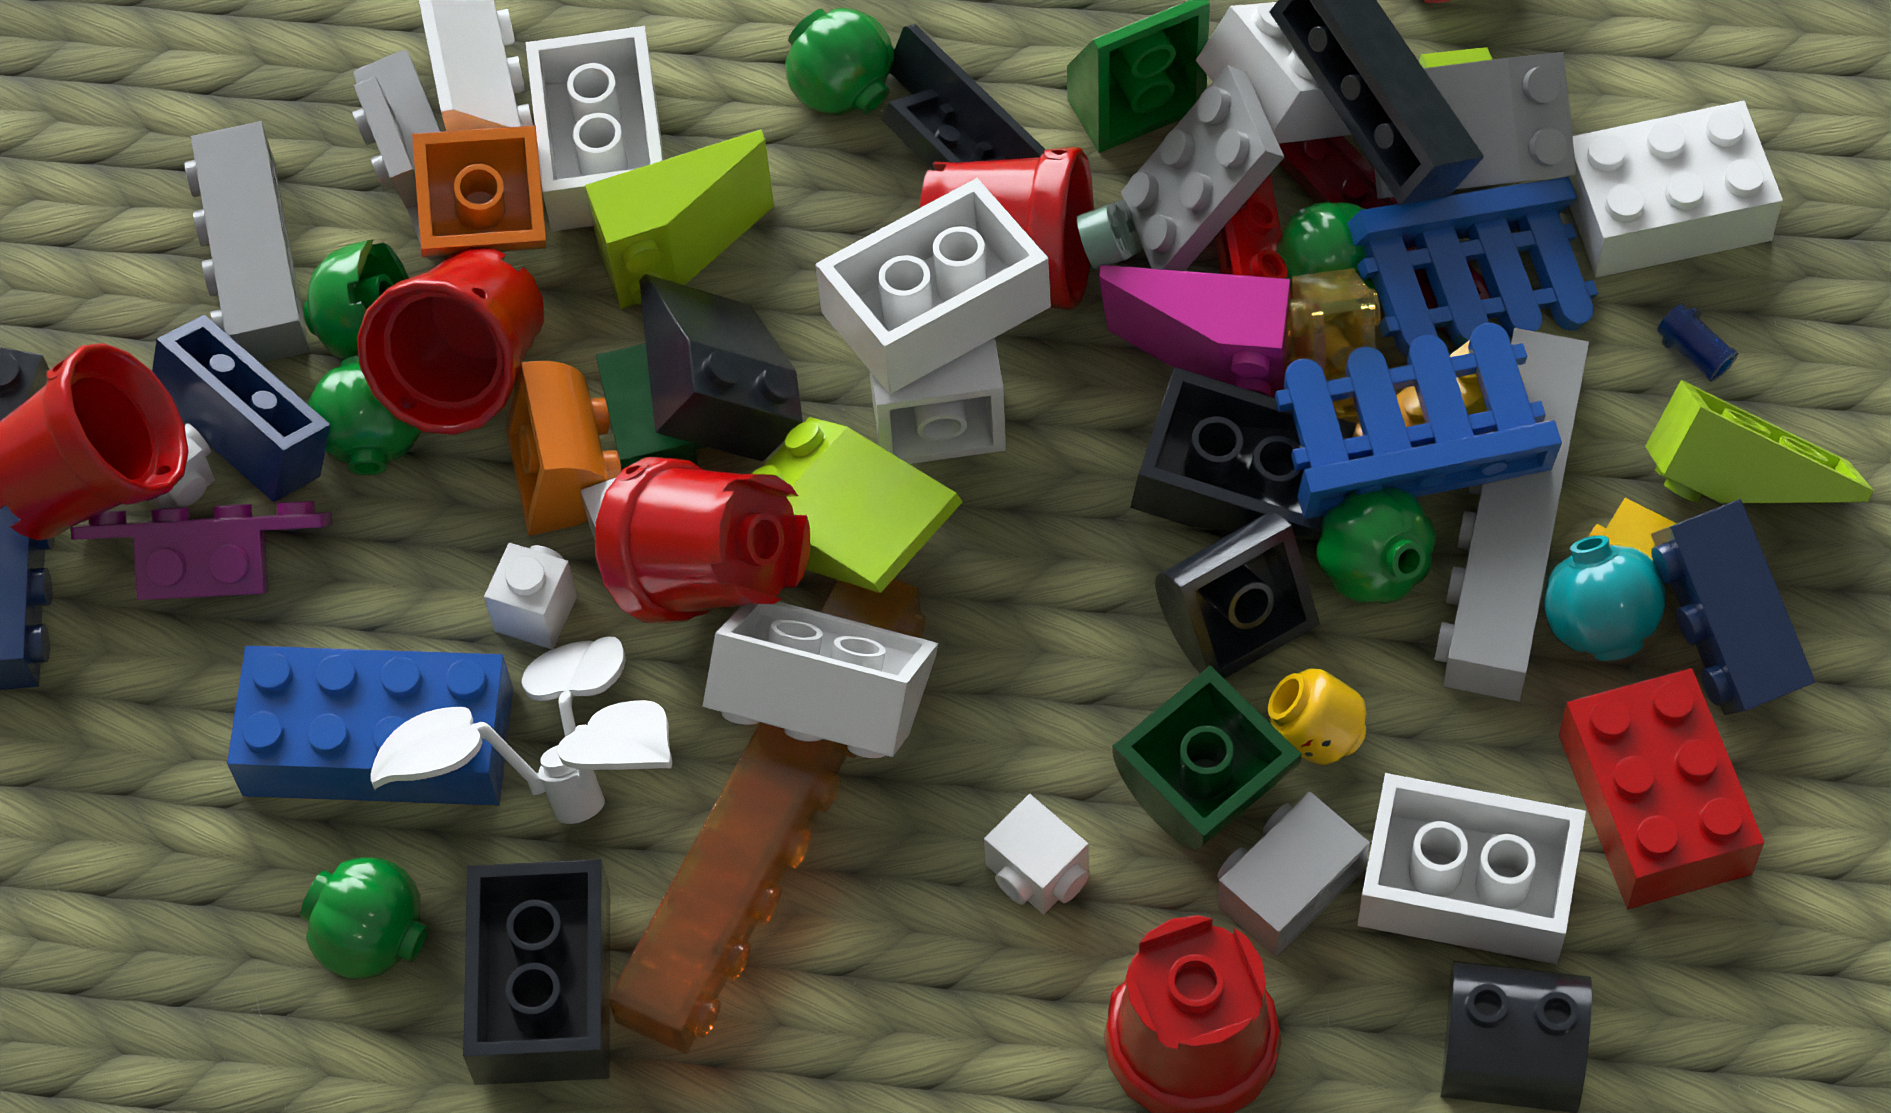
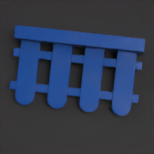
M1569 176L1450 195L1405 205L1395 204L1360 210L1347 224L1352 234L1354 246H1364L1365 258L1357 264L1362 279L1372 278L1386 316L1378 323L1382 337L1393 336L1398 350L1407 357L1410 345L1414 339L1422 335L1437 337L1435 328L1445 326L1452 342L1456 346L1461 347L1470 340L1472 332L1477 326L1489 323L1488 319L1495 317L1499 318L1501 327L1504 328L1511 338L1513 337L1514 328L1536 332L1542 324L1540 309L1550 308L1555 322L1565 330L1575 331L1592 318L1594 312L1591 300L1598 295L1594 280L1584 282L1570 245L1577 238L1572 223L1563 225L1559 216L1563 210L1577 199ZM1511 230H1521V232L1511 233ZM1469 238L1470 241L1459 242V239ZM1417 247V250L1407 251L1406 248ZM1529 251L1542 289L1532 290L1519 252ZM1477 260L1491 298L1480 299L1467 261ZM1425 269L1439 308H1427L1414 270Z
M1483 323L1472 332L1468 344L1469 354L1450 357L1445 343L1440 338L1433 335H1422L1414 339L1410 345L1407 355L1408 366L1388 369L1381 352L1372 347H1360L1355 349L1348 358L1345 371L1346 378L1326 381L1321 366L1315 361L1298 359L1292 362L1286 370L1284 379L1285 390L1276 391L1275 401L1278 412L1291 410L1302 447L1293 449L1291 457L1295 471L1304 469L1297 496L1304 519L1324 516L1332 507L1340 504L1348 492L1356 490L1357 495L1373 491H1383L1382 488L1392 486L1409 492L1415 498L1551 471L1562 441L1555 420L1543 422L1546 413L1542 401L1529 403L1518 365L1525 364L1527 360L1524 344L1511 345L1509 336L1504 328L1494 323ZM1476 374L1487 411L1468 415L1456 378ZM1414 386L1425 424L1405 427L1395 389ZM1353 398L1364 436L1343 440L1332 402Z

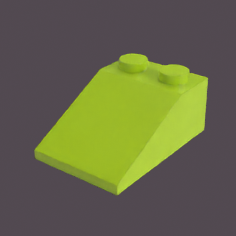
M761 129L585 185L598 250L620 309L636 304L642 305L639 280L645 274L686 285L774 207L766 141Z
M1683 380L1678 384L1645 445L1657 465L1654 470L1666 478L1664 486L1679 496L1696 503L1700 501L1702 495L1719 503H1730L1741 499L1742 503L1868 502L1874 492L1848 460Z
M809 417L804 423L793 428L787 435L782 447L764 466L751 473L776 475L790 484L798 496L787 498L792 505L794 515H807L810 525V556L805 570L879 593L888 586L963 503L956 492L851 428Z

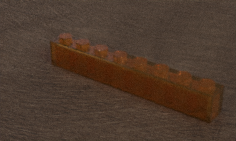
M895 578L881 593L838 580L821 610V613L921 638L926 623V617L921 615L919 588ZM762 722L759 723L608 998L617 1024L686 1055L697 1035L705 1038L710 1033L720 1011L721 1002L717 998L728 978L735 981L743 972L751 952V943H748L758 921L766 924L774 914L781 896V887L778 886L788 865L796 868L802 861L811 839V832L808 831L811 822L818 810L825 813L831 807L840 786V776H837L846 757L855 758L857 756L848 750L847 745L826 739L802 741L788 736L784 732V728Z

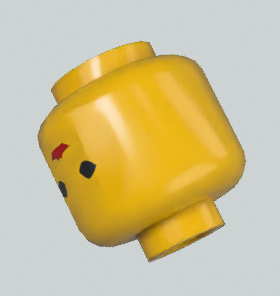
M1310 668L1300 673L1286 676L1276 686L1269 699L1268 715L1270 716V724L1302 754L1301 757L1310 763L1325 766L1339 761L1342 757L1353 754L1361 746L1365 738L1367 713L1364 699L1356 690L1325 670Z

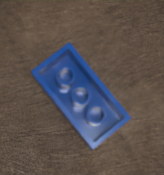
M245 646L227 765L241 795L246 797L500 806L505 759L484 739H482L479 752L467 764L443 775L413 781L389 782L375 790L371 782V772L379 749L398 727L413 717L436 709L450 707L467 708L472 714L473 724L479 722L487 723L507 743L513 685L503 654Z

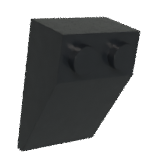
M645 274L639 280L655 433L763 462L786 439L793 428L803 423L795 368L751 305Z
M1174 367L1138 474L1130 508L1190 527L1234 531L1272 512L1278 514L1291 524L1294 536L1317 538L1321 537V523L1324 517L1304 519L1297 496L1304 469L1295 471L1291 456L1293 449L1302 447L1291 410L1278 412L1276 401L1273 397ZM1337 418L1343 440L1353 438L1357 424Z

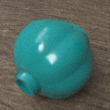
M1590 536L1575 542L1570 547L1572 555L1555 566L1546 583L1544 608L1551 631L1566 646L1578 652L1593 654L1594 658L1598 660L1611 661L1633 655L1643 647V639L1651 636L1656 631L1665 611L1666 590L1656 565L1648 555L1638 549L1610 545L1609 538L1606 536Z

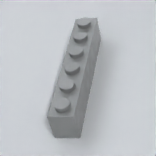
M1514 328L1511 345L1523 343L1527 353L1526 363L1518 365V368L1524 380L1523 384L1529 403L1542 401L1546 413L1543 422L1555 420L1562 445L1551 471L1469 487L1468 494L1479 495L1480 501L1477 513L1464 511L1457 548L1469 550L1466 568L1453 566L1446 604L1458 606L1455 625L1442 622L1434 660L1447 663L1443 687L1520 702L1589 341Z

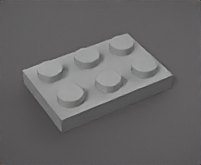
M1227 65L1121 191L1123 199L1130 209L1132 221L1152 269L1185 271L1284 158L1249 76L1244 70Z

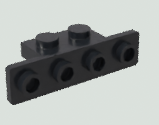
M916 24L903 27L894 49V62L889 73L912 95L889 102L882 121L932 170H935L934 162H976L1040 158L1045 153L1046 149Z

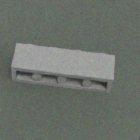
M262 121L190 136L194 160L184 163L192 197L201 196L203 209L193 211V217L201 247L210 245L212 259L202 261L203 274L210 297L219 295L221 307L220 310L211 311L212 322L260 363L310 352L274 157Z

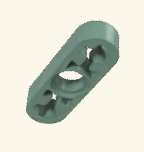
M1124 199L1077 216L1080 237L1093 269H1100V265L1109 266L1124 261L1141 251L1139 236L1132 221L1130 209Z

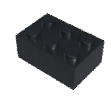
M602 859L467 866L463 1057L475 1085L610 1078V887Z

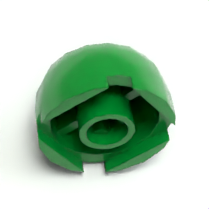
M372 239L342 247L331 252L312 274L307 292V301L303 307L305 323L309 331L318 337L324 347L341 360L358 356L357 336L367 309L389 287L397 282L409 279L402 261L385 242L372 245L374 240Z

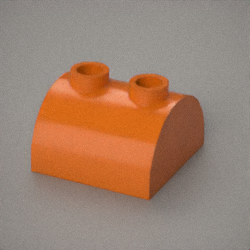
M536 125L412 133L422 257L449 256L452 253L478 247L492 248L500 252L546 249Z
M553 361L521 362V370L517 378L506 426V434L528 536L577 526L588 521L580 490L616 478L621 472L618 452L616 450L602 451L599 435H607L609 431V411L606 399L604 397L590 398L584 375L570 365Z

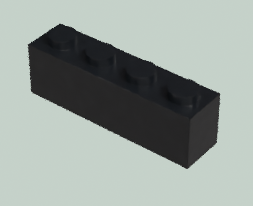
M1278 0L1271 8L1269 13L1399 205L1450 196L1484 158L1478 146L1377 0Z

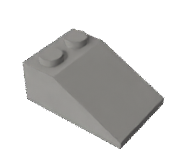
M1564 52L1424 68L1484 155V158L1456 189L1577 175ZM1374 168L1378 199L1394 197Z

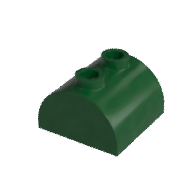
M1211 665L1112 745L1113 759L1118 772L1137 802L1167 834L1179 843L1192 849L1201 848L1298 767L1302 755Z

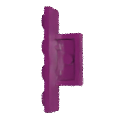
M294 501L276 503V515L253 516L252 504L214 506V518L190 519L189 507L151 509V521L127 522L126 510L106 511L88 519V524L70 527L71 540L133 537L137 600L267 593L265 530L326 527L333 524L332 512L315 513V501Z

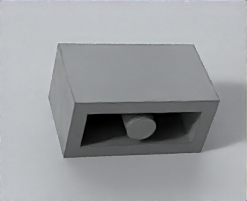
M1309 792L1294 807L1289 803L1281 806L1264 826L1263 834L1265 836L1249 851L1244 847L1237 849L1224 862L1217 875L1219 878L1217 906L1275 957L1293 942L1366 869L1370 842L1312 792Z

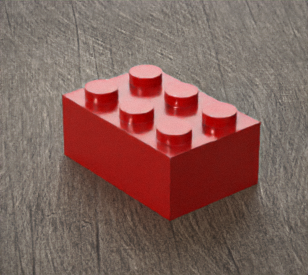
M1692 668L1566 703L1558 736L1626 909L1753 875L1765 842Z

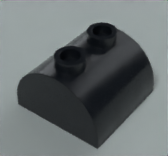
M1272 512L1263 515L1159 573L1155 579L1156 593L1164 617L1179 646L1199 673L1211 665L1225 679L1320 625L1292 526L1281 516Z
M1453 961L1450 975L1440 1097L1578 1113L1583 1093L1589 1048L1592 1008L1591 977Z

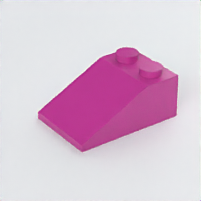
M1100 265L1099 279L1108 331L1173 368L1177 367L1275 398L1276 391L1285 390L1284 379L1290 363L1293 337L1290 279Z

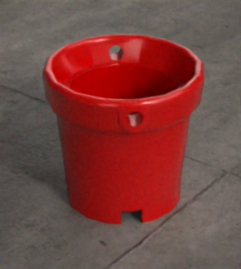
M1080 147L1047 149L1040 158L933 163L935 170H928L924 179L920 208L978 178L1048 257L1051 307L1072 310L1081 303L1087 286L1090 262L1080 237L1077 216L1093 210L1094 199L1089 161Z
M479 247L465 249L450 254L441 264L427 273L397 282L389 287L367 309L357 336L359 367L373 396L396 419L426 433L458 435L483 427L505 407L520 373L521 362L532 347L533 341L540 333L544 323L542 294L534 277L524 267L517 272L510 264L502 261L506 254L496 249Z
M106 343L78 347L68 357L57 363L47 372L46 376L48 379L43 388L7 417L0 420V509L7 506L15 516L21 519L10 526V528L20 535L36 540L54 538L70 529V527L121 504L131 505L153 500L170 492L184 477L189 450L185 426L172 396L151 369L128 351Z
M645 457L624 468L606 490L596 519L595 556L603 584L622 611L642 623L672 624L686 622L714 609L754 604H775L781 601L782 598L775 596L780 593L783 587H796L805 573L810 556V525L807 515H794L792 505L787 497H796L798 495L790 484L776 475L707 471L689 460Z
M1195 915L1170 919L1147 932L1140 941L1139 951L1132 958L1131 964L1128 966L1126 980L1111 993L1108 1019L1104 1031L1109 1068L1128 1097L1151 1113H1235L1254 1102L1273 1077L1282 1043L1274 1000L1266 990L1262 958L1246 935L1235 928L1232 934L1224 928L1213 926V918Z

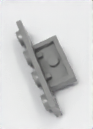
M402 50L354 71L353 75L357 84L353 86L362 108L352 113L366 145L376 142L380 154L370 159L384 191L396 188L421 244L412 133L441 131L412 59L406 50ZM442 256L427 257V259L434 260Z

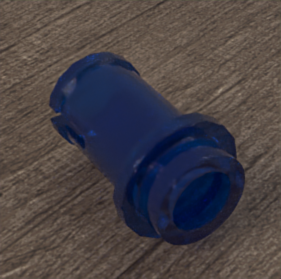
M1679 304L1664 317L1657 328V332L1663 336L1662 345L1667 349L1674 346L1701 370L1710 382L1716 381L1732 366L1739 353L1734 348H1730L1699 319L1701 311L1695 307L1688 309L1684 304Z

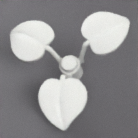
M603 637L594 642H574L552 649L536 658L527 667L522 677V687L529 698L536 701L559 698V709L565 738L559 745L552 747L542 755V765L538 773L490 725L485 722L473 724V717L469 709L450 707L420 714L398 727L379 749L372 767L371 782L376 790L378 787L389 782L426 779L457 770L467 764L479 752L482 739H484L528 782L533 795L546 793L557 821L565 824L579 823L595 816L605 803L594 770L672 768V756L669 746V722L664 709L659 704L652 701L638 700L622 702L603 708L592 716L588 725L576 727L572 711L573 697L591 696L606 691L622 674L626 656L621 642L616 637Z

